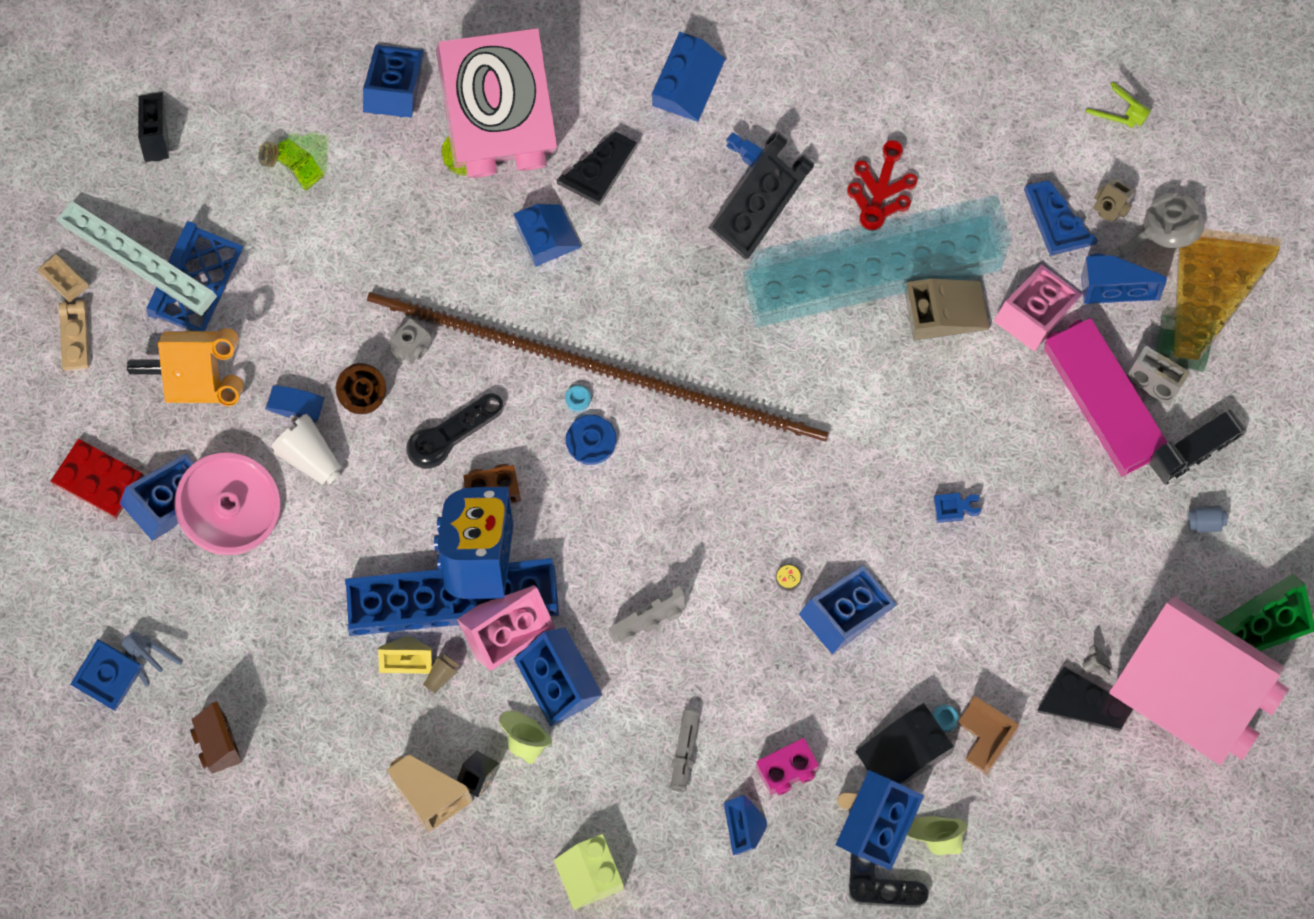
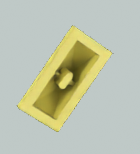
M412 636L401 637L378 648L379 673L429 674L432 668V648Z

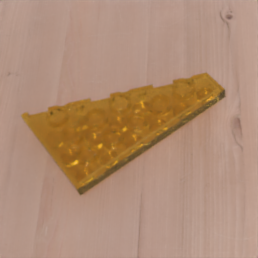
M1200 237L1191 245L1178 248L1173 357L1201 359L1278 257L1280 246Z

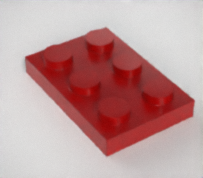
M78 438L50 481L57 487L117 519L123 510L120 501L126 486L144 477V474Z

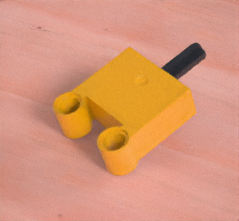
M223 328L220 331H163L158 341L160 359H130L127 361V372L130 375H162L165 403H220L224 406H233L238 402L244 389L242 379L236 375H227L222 381L219 379L217 358L226 360L232 357L239 343L238 334L230 328ZM221 341L228 343L230 346L222 345ZM226 388L232 389L235 393L227 391Z

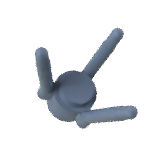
M137 631L127 635L121 644L127 651L125 655L137 661L136 658L141 659L144 657L159 672H162L163 668L148 653L149 647L176 664H182L180 659L152 642L147 635L142 637ZM141 669L138 675L143 684L148 687L150 684Z

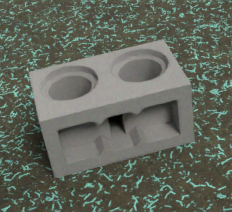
M1145 345L1127 377L1131 384L1170 406L1190 371Z

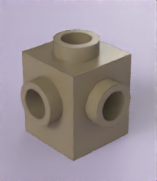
M1114 178L1105 187L1102 186L1094 197L1097 201L1093 209L1098 211V215L1108 221L1114 222L1120 217L1124 218L1132 208L1130 201L1136 191Z

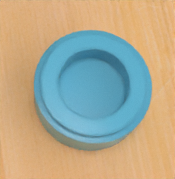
M581 385L570 387L565 394L566 405L569 409L577 412L587 409L591 403L589 390Z
M941 705L932 713L944 733L956 728L959 717L953 707Z

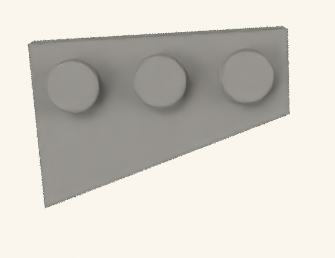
M680 586L672 590V597L666 600L658 598L651 602L652 605L647 608L645 613L637 611L609 627V634L614 644L619 641L621 644L627 643L635 638L634 634L642 630L645 632L652 631L659 626L658 622L668 618L671 621L680 617L683 614L682 611L685 610L684 593Z

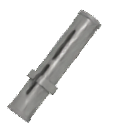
M684 710L682 712L683 716L676 756L672 759L671 763L673 773L669 789L676 792L687 791L689 770L693 768L691 758L698 717L700 715L693 710Z

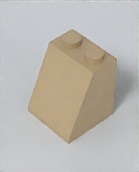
M409 754L405 757L400 756L394 759L389 765L390 768L387 769L393 784L428 833L473 802L465 785Z

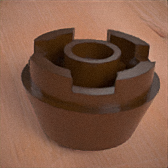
M366 363L352 364L340 373L336 382V395L340 404L346 410L355 414H368L375 411L383 403L386 396V382L383 375L374 366Z

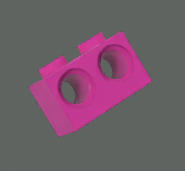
M804 738L756 761V769L770 795L775 793L778 796L783 795L792 789V784L801 781L802 784L811 781L816 777L815 773L819 770V765ZM797 758H803L808 762V765L800 769L794 766L793 761ZM773 770H780L784 777L781 780L775 781L770 778L769 773Z

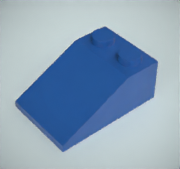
M375 44L363 87V112L412 118L416 104L424 50Z
M1095 253L1086 256L1081 273L1083 304L1160 300L1167 279L1164 275L1113 255L1105 256L1102 253Z
M186 453L126 486L120 505L152 541L179 524L175 513L176 490L184 473L194 464L193 460Z
M862 565L811 598L798 615L829 652L834 654L882 618L897 604L865 566Z

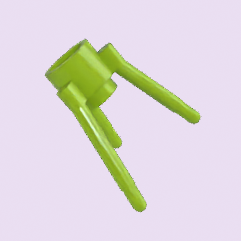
M1114 82L1110 83L1112 90L1130 104L1125 113L1129 117L1128 119L1090 108L1085 110L1089 114L1126 124L1132 129L1135 124L1141 127L1151 112V109L1139 103Z

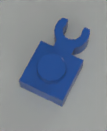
M733 132L726 139L728 142L726 147L740 153L742 160L750 167L763 150L747 139L745 141L742 140L740 136Z
M960 493L934 495L937 523L963 521V513H967L970 516L981 514V508L974 509L970 506L972 502H979V495L972 494L964 500H961Z

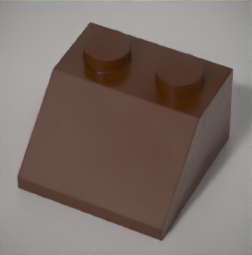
M217 701L213 702L191 719L194 728L190 729L194 743H200L202 752L198 753L203 768L208 767L212 774L242 763L227 716Z

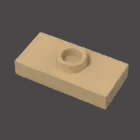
M57 253L37 269L40 275L69 303L89 287L87 282Z

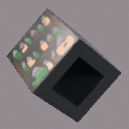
M476 751L463 763L456 781L465 785L470 794L479 797L492 784L500 763Z

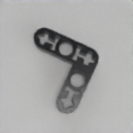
M851 853L849 896L853 902L860 905L919 908L927 902L929 893L923 883L917 881L874 879L875 863L870 862V868L865 872H861L855 867V861L861 857ZM860 884L864 885L865 890H873V885H878L876 892L877 900L872 899L873 894L866 893L864 898H858V893H855L853 890L858 889ZM885 886L893 887L896 890V897L893 900H885L881 896L882 888ZM900 886L906 887L904 891L906 893H911L914 888H919V893L924 894V897H920L919 901L915 902L912 896H904L905 902L899 901L901 896Z

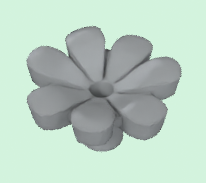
M1094 643L1089 648L1091 653L1090 660L1082 663V666L1087 673L1096 668L1104 677L1111 675L1109 669L1112 666L1108 660H1104L1105 656L1100 646Z

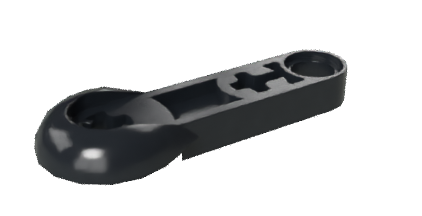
M489 393L439 426L423 427L416 430L409 437L406 444V454L409 460L415 466L423 469H432L441 465L456 444L502 414L504 405L501 397L497 394ZM489 401H496L499 403V408L494 412H489L485 409V405ZM477 408H481L482 414L485 416V418H482L481 414L478 415L479 413ZM478 415L475 417V424L473 425L469 422L465 424L466 416L474 417ZM423 444L435 445L432 446L433 451L430 453L428 451L422 452L421 450L424 449Z

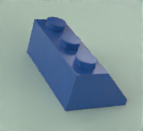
M679 31L653 89L652 106L699 122L726 59L703 39Z
M566 627L544 631L514 658L550 727L588 708L603 695Z
M868 770L835 846L892 870L924 795Z

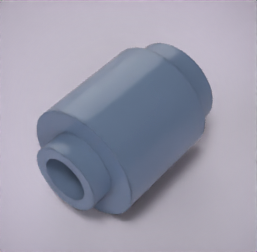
M1220 505L1198 506L1195 509L1188 510L1189 530H1196V533L1222 532V526H1227L1226 510H1221Z

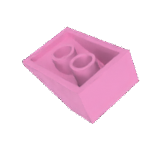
M1041 264L1005 301L994 322L1035 352L1082 294Z
M536 586L506 595L505 598H497L479 604L457 619L476 660L490 671L528 647L544 631L555 629Z

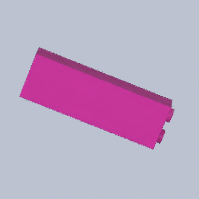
M1089 318L1085 321L1082 319L1077 320L1069 326V329L1063 332H1053L1047 337L1044 345L1046 354L1121 477L1150 463L1155 451L1168 442L1092 319Z

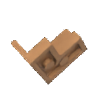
M975 695L958 721V725L979 738L965 760L988 775L1019 728L1018 723Z

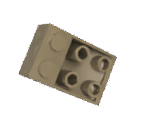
M925 279L906 282L905 298L913 341L989 330L990 327L980 281Z

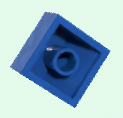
M535 204L513 213L517 230L535 267L581 248L562 205Z

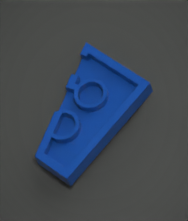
M1050 180L1026 185L1024 189L1025 195L1050 256L1097 244L1099 240L1094 234H1090L1086 230L1079 216L1076 217L1068 208V202Z

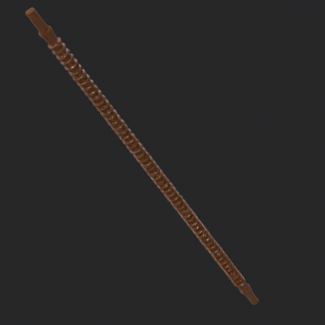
M369 292L367 297L368 302L388 307L394 312H404L405 316L411 314L412 318L418 316L419 320L425 318L426 322L431 320L434 325L438 322L440 327L446 325L447 329L453 327L454 331L460 329V333L466 331L467 335L473 333L474 337L480 335L481 339L487 337L489 342L493 339L496 344L501 342L502 346L508 344L509 348L515 346L516 350H519V348H522L523 352L529 350V354L535 352L536 356L542 354L544 359L548 356L551 361L557 359L558 363L564 361L565 365L571 363V367L577 365L578 369H582V367L585 368V371L591 369L593 374L597 371L600 376L606 374L607 378L613 376L614 380L620 378V382L624 380L627 381V384L633 382L636 387L640 384L642 389L648 387L649 391L655 389L656 393L662 391L663 395H666V393H669L670 397L675 395L678 400L682 397L684 402L691 400V404L697 402L698 406L704 404L705 408L709 406L712 407V410L718 408L720 413L724 410L727 415L733 413L734 417L740 415L741 419L747 417L748 421H751V419L755 423L760 421L763 426L769 424V428L776 426V430L782 428L783 432L788 430L797 436L805 435L824 442L827 441L829 432L807 426L801 421H790V417L783 419V415L779 417L776 416V413L770 415L768 410L764 413L761 412V408L754 410V406L748 408L747 404L741 406L740 402L736 404L733 403V400L727 402L725 397L719 399L718 395L712 397L711 393L705 395V391L701 393L698 392V389L692 391L689 386L685 389L683 384L676 386V382L670 384L669 380L663 382L662 378H659V380H656L655 376L649 378L647 373L644 376L641 375L640 371L634 373V369L627 371V367L621 369L620 365L614 367L613 363L609 365L606 364V361L600 363L598 358L595 361L592 360L591 356L585 358V354L578 356V352L572 354L571 350L567 352L564 351V348L558 350L557 346L552 348L549 343L545 346L542 341L537 343L536 339L530 341L529 337L523 339L522 335L516 337L515 333L509 335L508 331L503 333L500 328L496 331L494 326L488 328L487 324L481 326L480 322L474 324V320L467 322V318L461 320L460 316L456 318L453 317V314L447 316L446 312L441 314L438 309L434 312L432 307L426 309L425 305L419 307L418 303L412 305L411 301L406 303L401 301L400 298H389L373 292Z

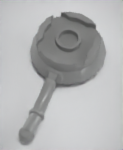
M1177 193L1161 195L1152 202L1151 208L1144 218V231L1123 246H1118L1104 255L1124 258L1125 255L1137 249L1147 240L1165 248H1181L1191 245L1200 238L1204 231V219L1197 202L1184 195V198L1177 197Z

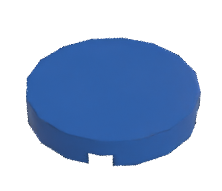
M584 415L577 418L566 433V447L569 454L577 462L586 465H597L606 461L613 454L617 445V437L613 425L598 415Z

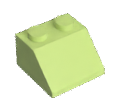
M603 834L576 844L554 859L574 910L624 890L623 882Z

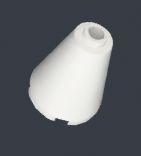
M304 414L295 421L297 425L292 426L290 429L287 428L276 439L270 451L320 484L328 483L331 485L340 477L341 474L338 471L341 469V466L311 417Z

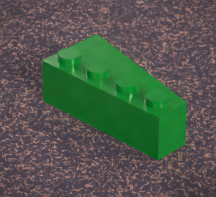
M1293 573L1215 622L1259 651L1314 632V619L1306 585Z

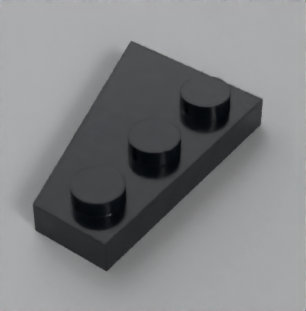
M615 131L594 148L593 152L583 161H578L567 174H562L556 179L557 184L600 206L636 150L637 142Z
M1064 666L1037 713L1050 714L1068 720L1072 719L1094 726L1121 731L1133 708L1111 695L1108 691Z

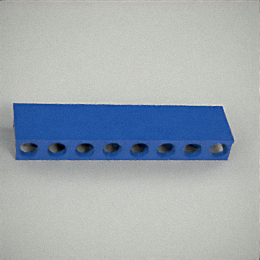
M552 558L509 562L505 596L536 586L549 615H559L556 573ZM442 570L345 579L349 636L459 625L457 620L459 617L479 604L497 599H463L449 594L444 587Z

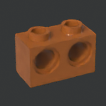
M499 464L494 469L485 471L483 469H474L469 471L468 474L463 475L465 488H472L477 485L500 487L498 486L500 481L509 480L511 481V484L508 486L511 503L521 501L514 465Z

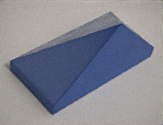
M745 795L724 802L733 855H739L755 849L768 827L767 819Z

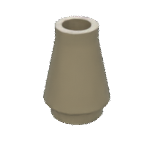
M443 653L440 658L436 657L423 685L436 694L444 684L458 673L456 670L460 665Z

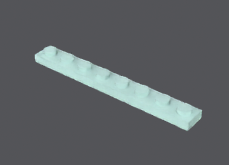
M73 201L56 219L60 225L200 316L203 315L217 297L212 290Z

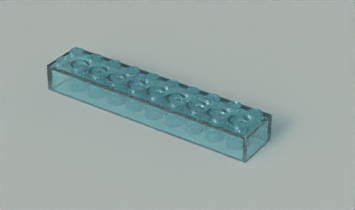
M988 214L744 271L743 286L754 326L759 328L904 294L906 282L925 279L964 280L1001 271L1003 257L990 215Z

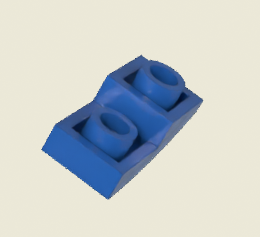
M273 385L265 410L288 418L291 415L301 417L307 414L316 423L319 419L325 397L295 388Z

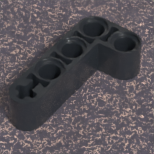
M1228 410L1178 443L1168 442L1161 446L1152 455L1149 465L1164 485H1168L1169 480L1174 477L1176 479L1188 472L1190 470L1189 467L1195 463L1199 465L1211 457L1210 454L1216 450L1219 452L1242 437L1247 429L1233 411Z

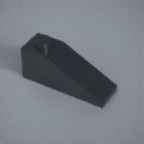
M163 92L138 96V140L145 162H158L163 159H169V138Z

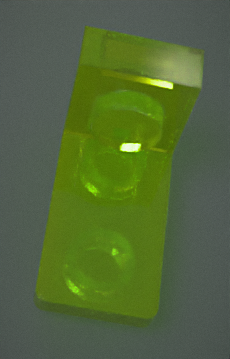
M286 139L277 144V161L291 171L298 184L305 191L325 176L313 156L292 140Z

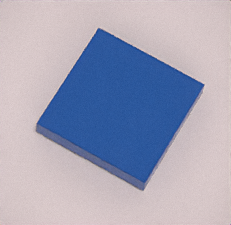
M97 639L70 685L116 711L144 665Z

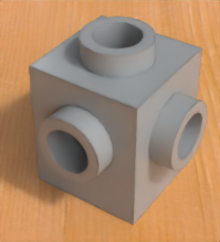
M411 318L402 327H397L390 337L392 354L400 361L405 359L410 364L416 359L420 360L427 352V347L432 343L429 333Z

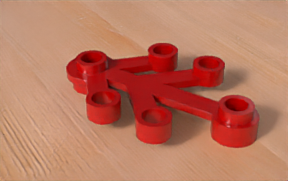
M890 140L883 146L882 155L885 161L878 183L870 173L867 162L858 161L854 165V173L862 178L873 196L870 206L862 194V186L859 183L853 182L847 187L848 196L855 200L862 211L859 221L866 230H878L883 226L886 217L898 211L905 212L910 208L911 200L905 195L899 196L896 202L881 208L883 200L905 189L912 190L917 186V177L911 173L904 175L903 179L888 186L894 163L902 157L903 147L898 141ZM890 150L896 151L897 155L890 156L888 155V152ZM864 166L866 170L860 172L857 170V167ZM910 178L914 180V183L908 185L905 180ZM855 187L859 189V192L853 194L850 192V189ZM904 200L908 203V205L902 207L898 203L899 201ZM869 216H874L877 220L875 222H869L867 218Z

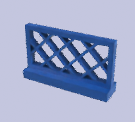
M187 221L168 263L180 271H184L191 278L205 274L209 283L205 287L211 289L217 297L208 307L207 315L205 312L203 313L204 321L201 327L191 324L188 319L189 315L196 312L193 310L185 311L182 303L171 298L170 295L156 287L146 308L147 316L154 319L160 318L189 331H206L243 250V246L197 228V224ZM199 236L210 240L212 247L199 252L196 246ZM226 247L236 250L233 258L222 262L218 250ZM215 252L219 263L205 267L201 257ZM198 258L202 269L189 274L186 268L187 262ZM222 268L224 273L223 280L212 283L208 272ZM219 286L218 291L216 293L215 287ZM178 302L182 313L175 316L164 313L167 305Z

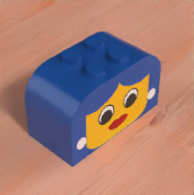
M509 487L464 488L455 491L445 500L442 516L437 517V531L439 535L434 536V549L439 552L437 567L438 570H442L444 587L449 594L463 599L505 598L514 529Z

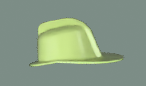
M506 711L500 715L499 723L508 734L510 752L521 757L528 764H533L536 758L542 754L544 748L552 744V738L534 719L518 711Z
M927 816L915 818L907 836L918 841H924L930 852L935 855L960 854L963 851V833L967 830L968 826L966 821L962 819Z

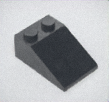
M922 703L901 716L856 750L855 753L867 771L870 770L904 785L950 756L954 746L925 703Z

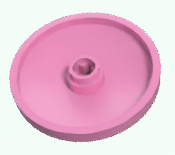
M216 453L198 460L184 473L176 490L175 513L181 529L194 544L211 553L237 555L253 550L269 537L279 517L280 496L274 479L261 464L241 454Z

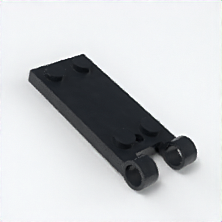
M775 131L766 140L764 149L708 227L744 259L750 258L805 177L814 167V162L806 155L800 156L792 168L777 156L788 141L779 131ZM776 169L779 170L778 176L775 174Z

